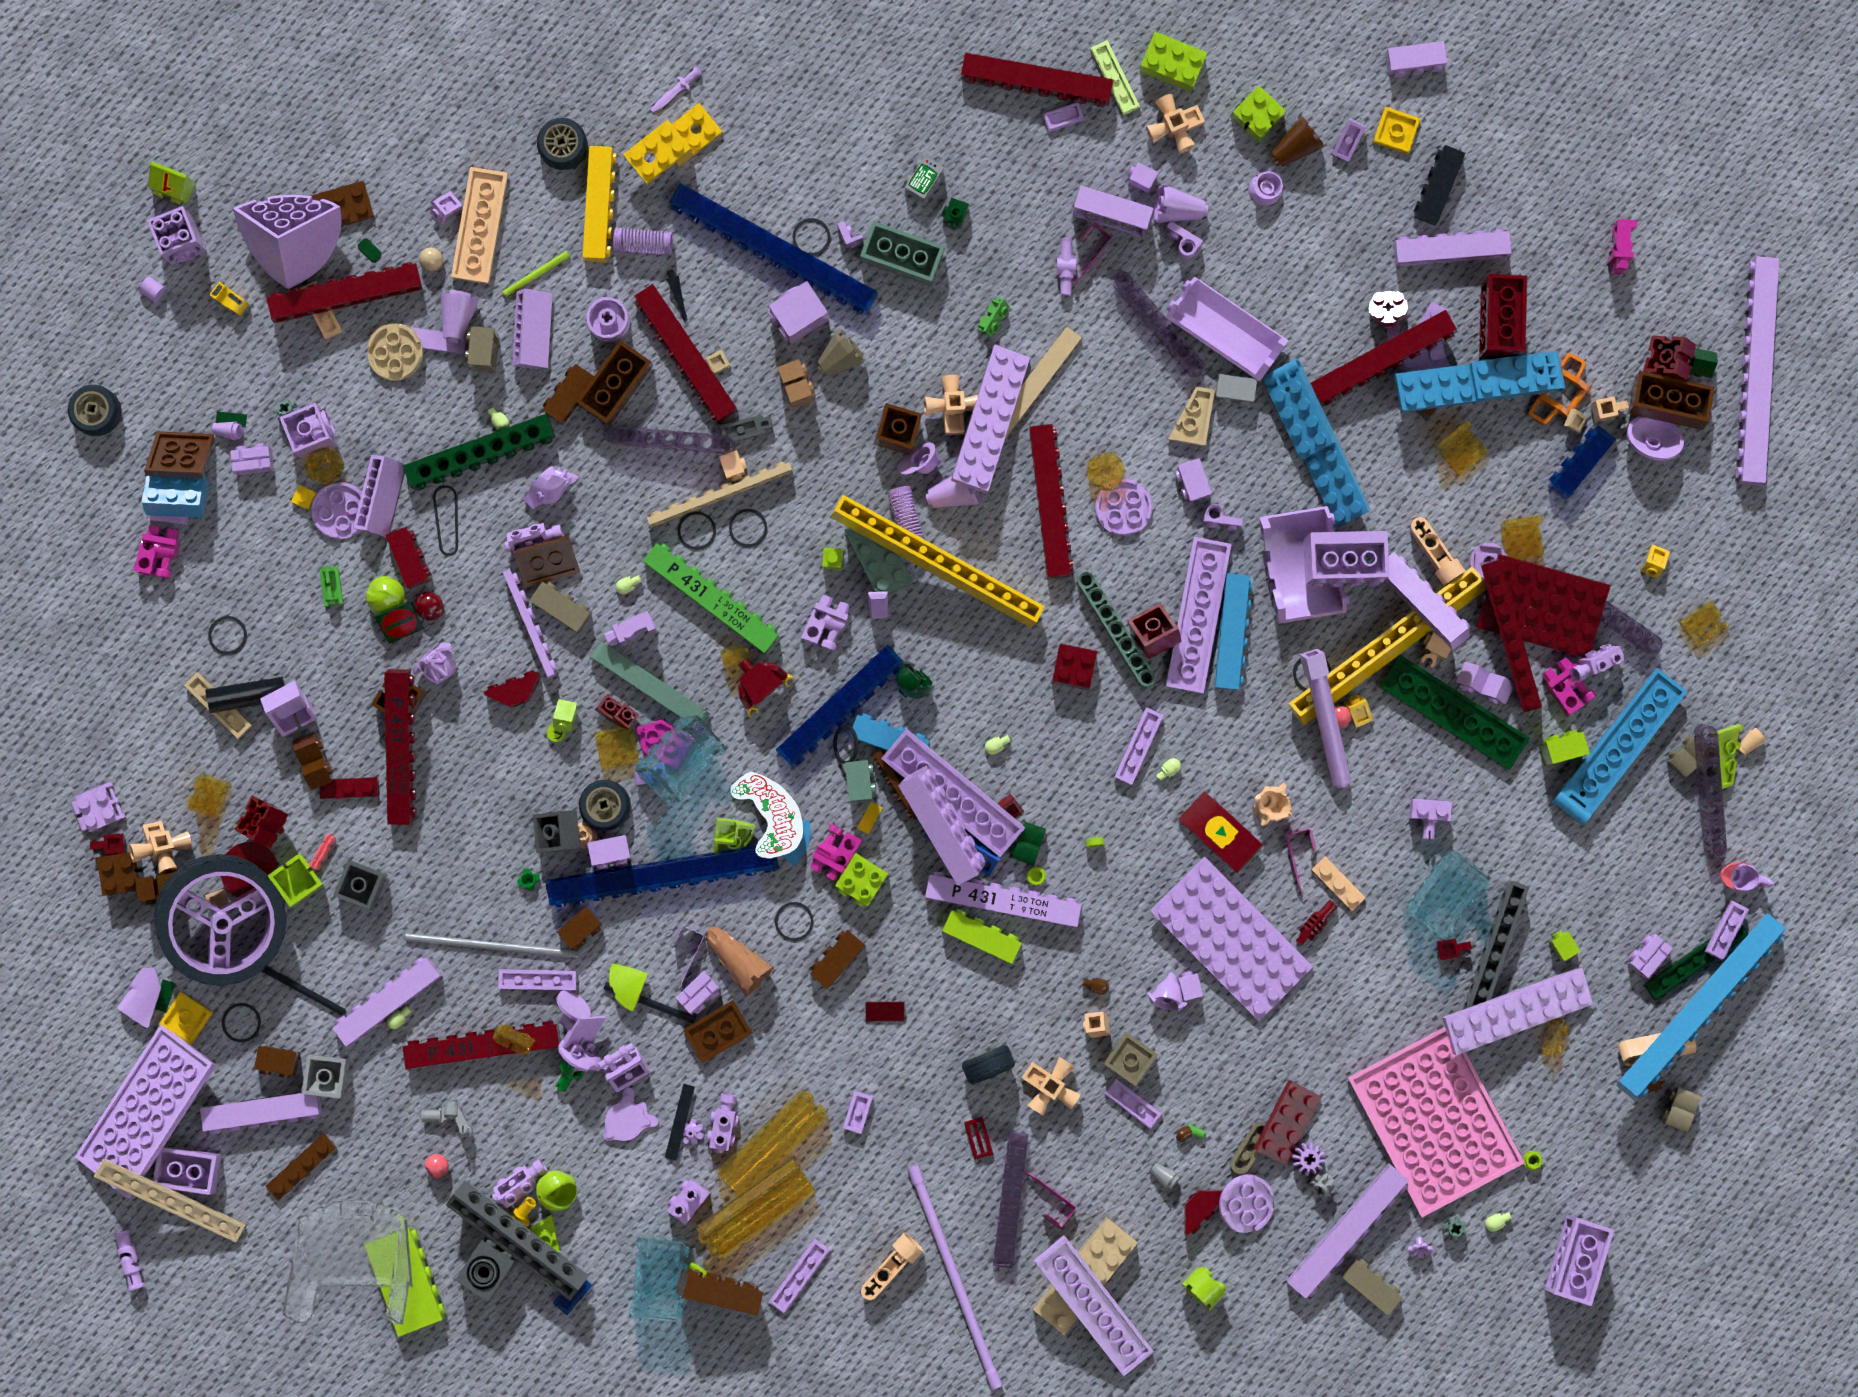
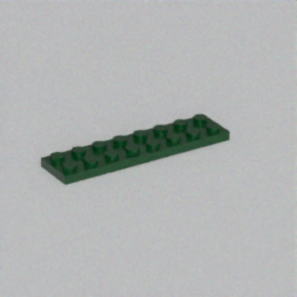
M1402 655L1398 656L1379 686L1380 689L1508 771L1512 768L1530 737Z

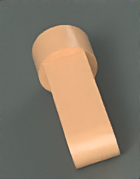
M1422 517L1415 518L1410 525V533L1436 569L1435 575L1445 587L1466 572V570L1457 558L1453 559L1428 521ZM1416 524L1419 526L1423 525L1422 531L1415 529ZM1432 539L1435 542V546H1426L1425 540ZM1444 555L1445 558H1443L1439 562L1436 560Z
M1661 1033L1621 1042L1618 1045V1049L1624 1065L1632 1066ZM1695 1039L1692 1042L1689 1040L1684 1046L1687 1048L1680 1056L1696 1053Z
M903 1233L893 1244L895 1250L862 1286L861 1294L865 1299H875L907 1262L913 1264L924 1252L923 1248L908 1234ZM894 1256V1258L901 1263V1266H899L891 1257ZM879 1271H886L889 1274V1278L887 1280L880 1279ZM876 1281L878 1285L874 1288L873 1292L868 1294L866 1286L870 1288Z

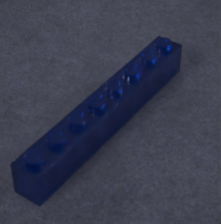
M886 645L775 750L791 767L794 765L798 767L805 761L804 756L808 752L812 754L819 747L818 743L822 739L826 741L833 734L831 730L836 726H842L847 721L845 718L850 713L855 714L861 708L860 703L863 700L869 701L876 694L874 690L878 686L880 688L884 687L890 681L888 677L892 673L896 675L904 661L889 645Z

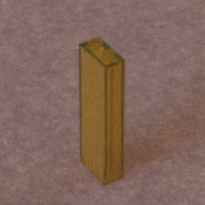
M801 1089L716 1170L742 1200L828 1118L826 1116L827 1110L821 1104L817 1106L812 1101L814 1097L808 1090L804 1092Z
M791 1158L696 1226L699 1232L697 1237L703 1245H708L707 1249L713 1257L717 1256L722 1261L817 1192L807 1176Z

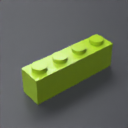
M960 909L951 911L942 932L1013 964L1022 944L1019 942V937L1011 933L1006 936L1001 933L1002 929L994 925L989 928L983 925L985 921L974 917L972 920L966 917L967 913Z

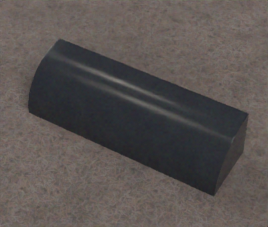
M283 676L205 689L209 712L216 713L262 705L261 698L285 686Z

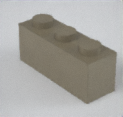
M542 582L529 601L579 634L592 616L588 612L590 609L582 603L579 605L574 603V598L566 592L563 595L557 592L558 587L551 582L547 584Z
M1354 1258L1341 1274V1277L1389 1316L1403 1298L1399 1295L1401 1291L1393 1284L1388 1286L1383 1282L1386 1278L1377 1271L1375 1273L1368 1269L1370 1265L1362 1258L1360 1261Z

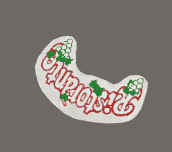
M749 772L739 778L731 786L732 796L736 799H752L759 812L768 822L767 830L756 846L758 856L774 858L795 850L802 839L803 824L799 808L793 798L779 784L763 775Z

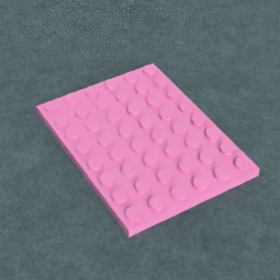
M1445 1027L1347 1078L1394 1168L1409 1180L1406 1190L1420 1217L1432 1213L1524 1164L1518 1149L1466 1052L1453 1055Z

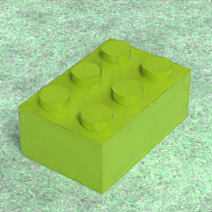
M1155 31L1139 72L1192 93L1205 62L1207 52Z

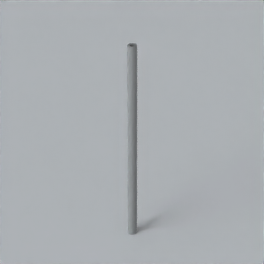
M406 933L405 937L406 941L579 958V950Z

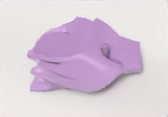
M551 466L539 475L536 481L533 480L530 490L523 500L532 509H535L540 504H554L561 498L568 486L573 484L579 477L567 472V469L562 471L561 467H558L555 470Z

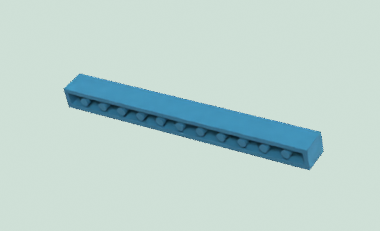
M1767 913L1618 1081L1616 1086L1634 1101L1638 1097L1642 1099L1649 1091L1647 1089L1650 1083L1655 1084L1661 1078L1659 1073L1663 1068L1668 1070L1674 1063L1672 1058L1676 1054L1680 1056L1687 1048L1684 1046L1688 1040L1692 1042L1698 1036L1697 1030L1700 1026L1705 1028L1711 1021L1709 1016L1713 1012L1717 1014L1724 1006L1722 1004L1725 998L1729 1000L1736 992L1734 988L1738 984L1740 986L1744 984L1748 979L1746 974L1750 970L1754 972L1761 964L1759 962L1762 956L1766 958L1773 950L1771 946L1774 943L1779 944L1785 937L1783 932L1786 927Z

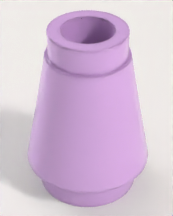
M236 421L214 423L212 433L231 440L240 439L242 436V425Z

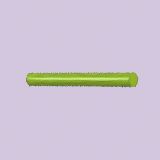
M567 251L563 252L502 292L507 298L570 258Z

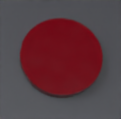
M256 842L237 844L225 854L248 860L262 869L267 875L278 869L279 865L274 853L268 847ZM220 876L224 887L235 897H239L255 888L240 878Z

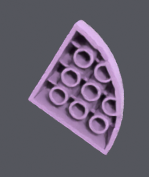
M312 196L267 197V201L256 203V200L233 208L238 228L250 252L260 266L274 280L287 289L295 287L321 269L334 251L341 231L340 206L325 199L320 201L313 200Z

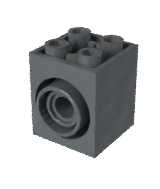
M486 1237L480 1241L455 1281L488 1302L494 1298L518 1260ZM483 1267L489 1269V1275L483 1272Z

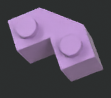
M1466 661L1456 683L1462 686L1463 691L1481 695L1487 698L1486 701L1494 705L1498 703L1506 705L1515 685L1504 676L1490 673L1480 665Z

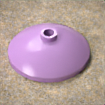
M1639 416L1631 421L1627 429V439L1632 448L1640 455L1651 460L1666 461L1673 459L1679 455L1684 445L1681 431L1672 423Z

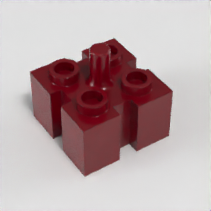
M1652 336L1648 349L1652 354L1651 357H1646L1643 371L1688 381L1691 366L1687 363L1688 359H1693L1696 344L1686 337L1672 336L1670 340L1666 336Z
M252 795L245 808L247 811L244 817H240L234 830L245 835L250 840L271 849L277 840L278 835L276 833L282 834L284 832V827L282 826L286 823V818L289 814L271 803Z

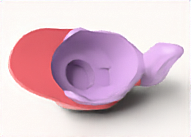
M1731 863L1724 867L1720 873L1722 882L1727 887L1739 892L1750 891L1758 885L1766 888L1774 886L1773 881L1768 877L1759 875L1758 871L1748 863Z

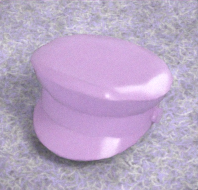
M1274 172L1260 173L1250 182V196L1259 205H1272L1282 195V179Z

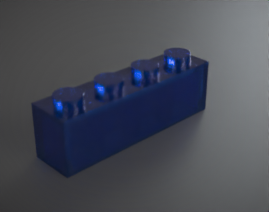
M1599 425L1594 429L1591 427L1584 435L1585 441L1583 443L1578 442L1572 450L1574 452L1572 457L1569 458L1567 456L1560 464L1563 468L1559 473L1555 471L1548 479L1550 481L1548 487L1564 500H1567L1616 441L1612 435Z

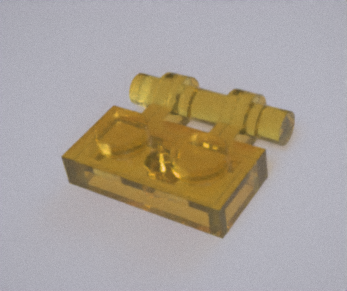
M1712 600L1679 621V624L1689 638L1695 634L1698 636V639L1693 642L1697 649L1702 645L1706 646L1712 638L1722 635L1724 630L1729 628L1726 621L1721 624L1718 623L1717 619L1723 615ZM1711 625L1712 630L1705 634L1702 629Z

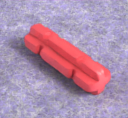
M326 834L324 837V842L320 844L314 855L315 858L309 864L314 870L320 869L321 862L325 860L331 850L330 846L336 841L334 836Z

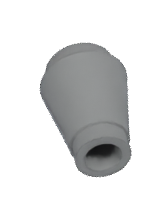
M1155 1163L1150 1170V1173L1165 1189L1169 1188L1171 1190L1180 1178L1176 1175V1172L1158 1163Z

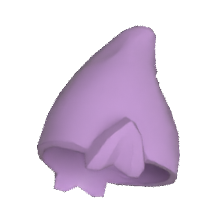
M1171 972L1165 980L1158 984L1152 994L1150 992L1147 993L1151 1004L1162 1009L1180 1011L1188 1004L1183 1002L1181 987L1177 977Z

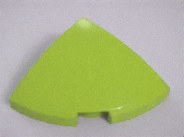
M716 817L712 858H727L735 855L736 851L725 855L717 854L738 849L742 845L746 847L754 834L755 825L743 821Z
M611 964L609 971L610 988H613L617 1002L628 1011L634 1012L648 973L623 965Z

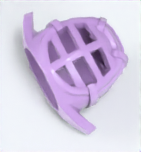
M440 643L432 648L417 662L413 673L416 675L420 669L423 676L436 684H440L450 678L456 672V663L450 650L453 648L451 644Z

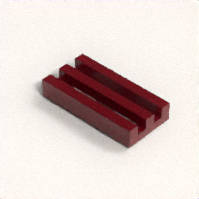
M983 1116L965 1121L964 1124L974 1158L979 1159L993 1155ZM976 1122L981 1123L988 1152L984 1151ZM970 1124H973L981 1154L978 1155L969 1127Z

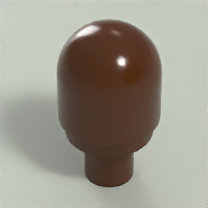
M1083 979L1082 986L1090 988L1092 993L1103 995L1109 991V983L1104 979Z

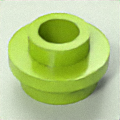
M1537 1151L1526 1152L1523 1156L1524 1166L1529 1170L1539 1169L1543 1162L1540 1153ZM1530 1157H1535L1536 1162L1534 1164H1530Z

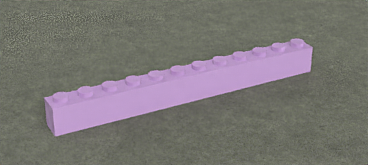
M1756 256L1748 265V273H1751V280L1747 283V292H1750V297L1746 301V310H1749V313L1745 319L1747 336H1745L1743 343L1744 348H1746V355L1743 356L1742 365L1745 366V373L1742 374L1741 384L1744 385V392L1740 396L1743 411H1740L1739 422H1742V427L1738 432V441H1741L1740 448L1737 450L1739 467L1736 468L1735 473L1738 484L1761 486L1766 483L1779 258Z

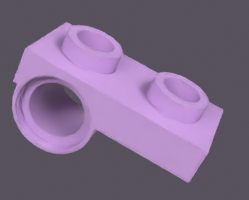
M1217 504L1210 505L1203 516V523L1207 524L1206 527L1209 528L1224 526L1226 530L1237 531V528L1240 529L1242 527V518L1223 516V509ZM1216 510L1219 513V517L1216 519L1211 518L1209 511Z

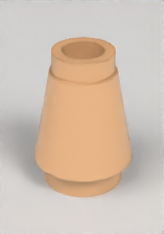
M1757 728L1750 729L1741 741L1740 749L1738 750L1745 756L1764 744L1763 741L1766 737Z

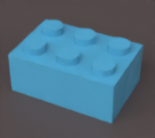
M204 473L203 479L147 476L141 502L146 515L204 518L209 491L206 474Z

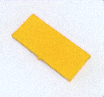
M871 801L857 829L869 834L883 807Z

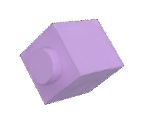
M1138 162L1136 167H1131L1127 175L1130 177L1129 184L1149 193L1158 176V172Z
M1192 971L1181 973L1182 977L1177 979L1181 987L1183 1001L1202 997L1203 993L1198 974H1193Z

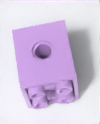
M183 206L147 220L160 255L171 265L191 260L197 255L207 252L194 217Z
M807 281L800 286L789 289L778 300L769 305L770 312L768 314L774 326L778 325L780 327L778 329L781 337L785 342L789 341L790 344L795 343L829 321L827 310Z
M316 403L279 417L293 453L302 460L338 447L332 422L327 412Z

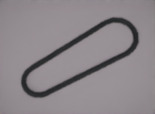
M443 485L439 486L433 493V503L440 551L446 556H451L458 550V496L453 487ZM442 488L451 489L455 496V550L451 553L444 552L441 542L436 494Z

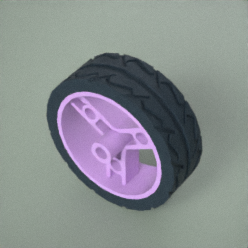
M225 854L203 856L180 867L163 885L157 898L154 912L156 936L164 956L176 970L187 978L199 983L215 986L240 983L254 977L265 969L277 955L285 936L287 924L285 906L276 886L268 875L254 863L237 856ZM214 876L240 878L255 887L222 906H217L189 890L195 883ZM197 901L200 905L197 909H190V903ZM250 901L252 904L249 909L241 908L242 903ZM205 907L210 908L208 913L209 919L201 914ZM238 907L240 913L230 918L227 911ZM266 907V927L261 939L246 955L230 961L232 926ZM175 908L182 910L209 926L208 962L189 955L176 941L172 926ZM214 931L218 934H225L224 939H215ZM217 945L225 946L224 950L220 953L214 951Z

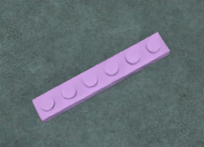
M510 569L504 571V577L546 675L551 679L557 676L555 671L558 668L555 661H550L548 653H550L547 643H543L540 638L543 633L540 626H535L533 619L536 617L532 608H528L525 601H528L524 590L520 591L519 589L520 579L517 573H513Z

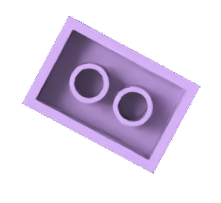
M164 1146L157 1156L153 1181L169 1189L207 1195L216 1193L222 1154Z

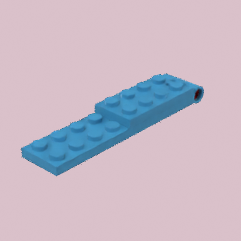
M1558 352L1482 360L1466 365L1397 373L1394 375L1401 412L1556 393L1566 389Z
M1294 359L1266 374L1263 380L1268 387L1267 390L1300 459L1304 460L1325 506H1328L1329 512L1334 514L1336 528L1370 512L1371 509L1305 374L1301 362L1298 359Z
M1655 668L1613 724L1589 751L1590 754L1586 755L1561 787L1552 802L1583 826L1688 691L1660 669Z

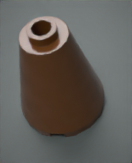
M1303 116L1297 120L1271 152L1273 156L1270 158L1276 166L1281 165L1284 167L1325 147L1313 128L1308 126L1309 123Z

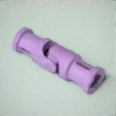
M130 1229L113 1234L118 1245L117 1253L123 1267V1275H126L128 1291L145 1286V1283H142L139 1272L141 1268L138 1263L136 1249L130 1239Z

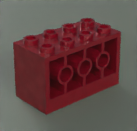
M1489 274L1481 283L1479 359L1521 356L1526 351L1527 275Z

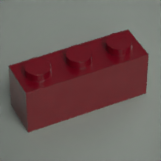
M406 526L386 534V539L406 587L410 590L430 582L429 576L432 573L429 566L424 565L422 558L425 557L421 547L417 548L415 544L417 537L414 530L410 531Z

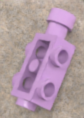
M544 523L534 524L528 528L507 533L508 541L505 542L507 552H512L513 557H515L514 550L564 537L560 524L552 526V529L546 530Z
M1603 645L1599 651L1586 653V657L1579 660L1580 665L1571 668L1570 674L1574 681H1582L1587 675H1595L1616 664H1620L1624 661V654L1620 646Z
M721 1093V1108H716V1112L712 1111L710 1123H713L712 1131H708L707 1142L710 1143L709 1148H713V1152L724 1153L725 1150L729 1151V1147L734 1146L735 1135H732L733 1127L737 1128L739 1116H736V1111L732 1110L733 1104L736 1102V1095ZM721 1117L727 1118L726 1124L721 1123ZM718 1136H722L724 1138L723 1143L717 1142Z
M538 1159L532 1163L533 1166L529 1169L525 1165L517 1167L508 1178L500 1179L493 1188L495 1193L492 1195L497 1204L502 1203L508 1208L535 1189L537 1186L535 1178L548 1172L544 1163Z

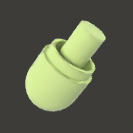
M494 407L488 410L492 417V424L498 431L510 427V422L503 413L497 412Z
M639 575L634 578L629 576L619 580L616 583L617 592L627 594L636 588L635 585L642 582Z
M1008 735L1001 739L999 736L997 738L994 737L986 742L985 751L990 755H995L1005 749L1004 745L1010 743L1011 740Z
M1175 758L1169 759L1161 767L1162 771L1156 776L1161 781L1167 776L1169 778L1173 777L1181 769L1180 761Z
M405 1006L401 1011H394L386 1020L387 1026L390 1029H398L407 1020L406 1016L411 1010Z
M1509 1212L1503 1215L1500 1213L1494 1214L1486 1219L1485 1226L1489 1231L1496 1232L1506 1226L1505 1222L1511 1220L1512 1217Z

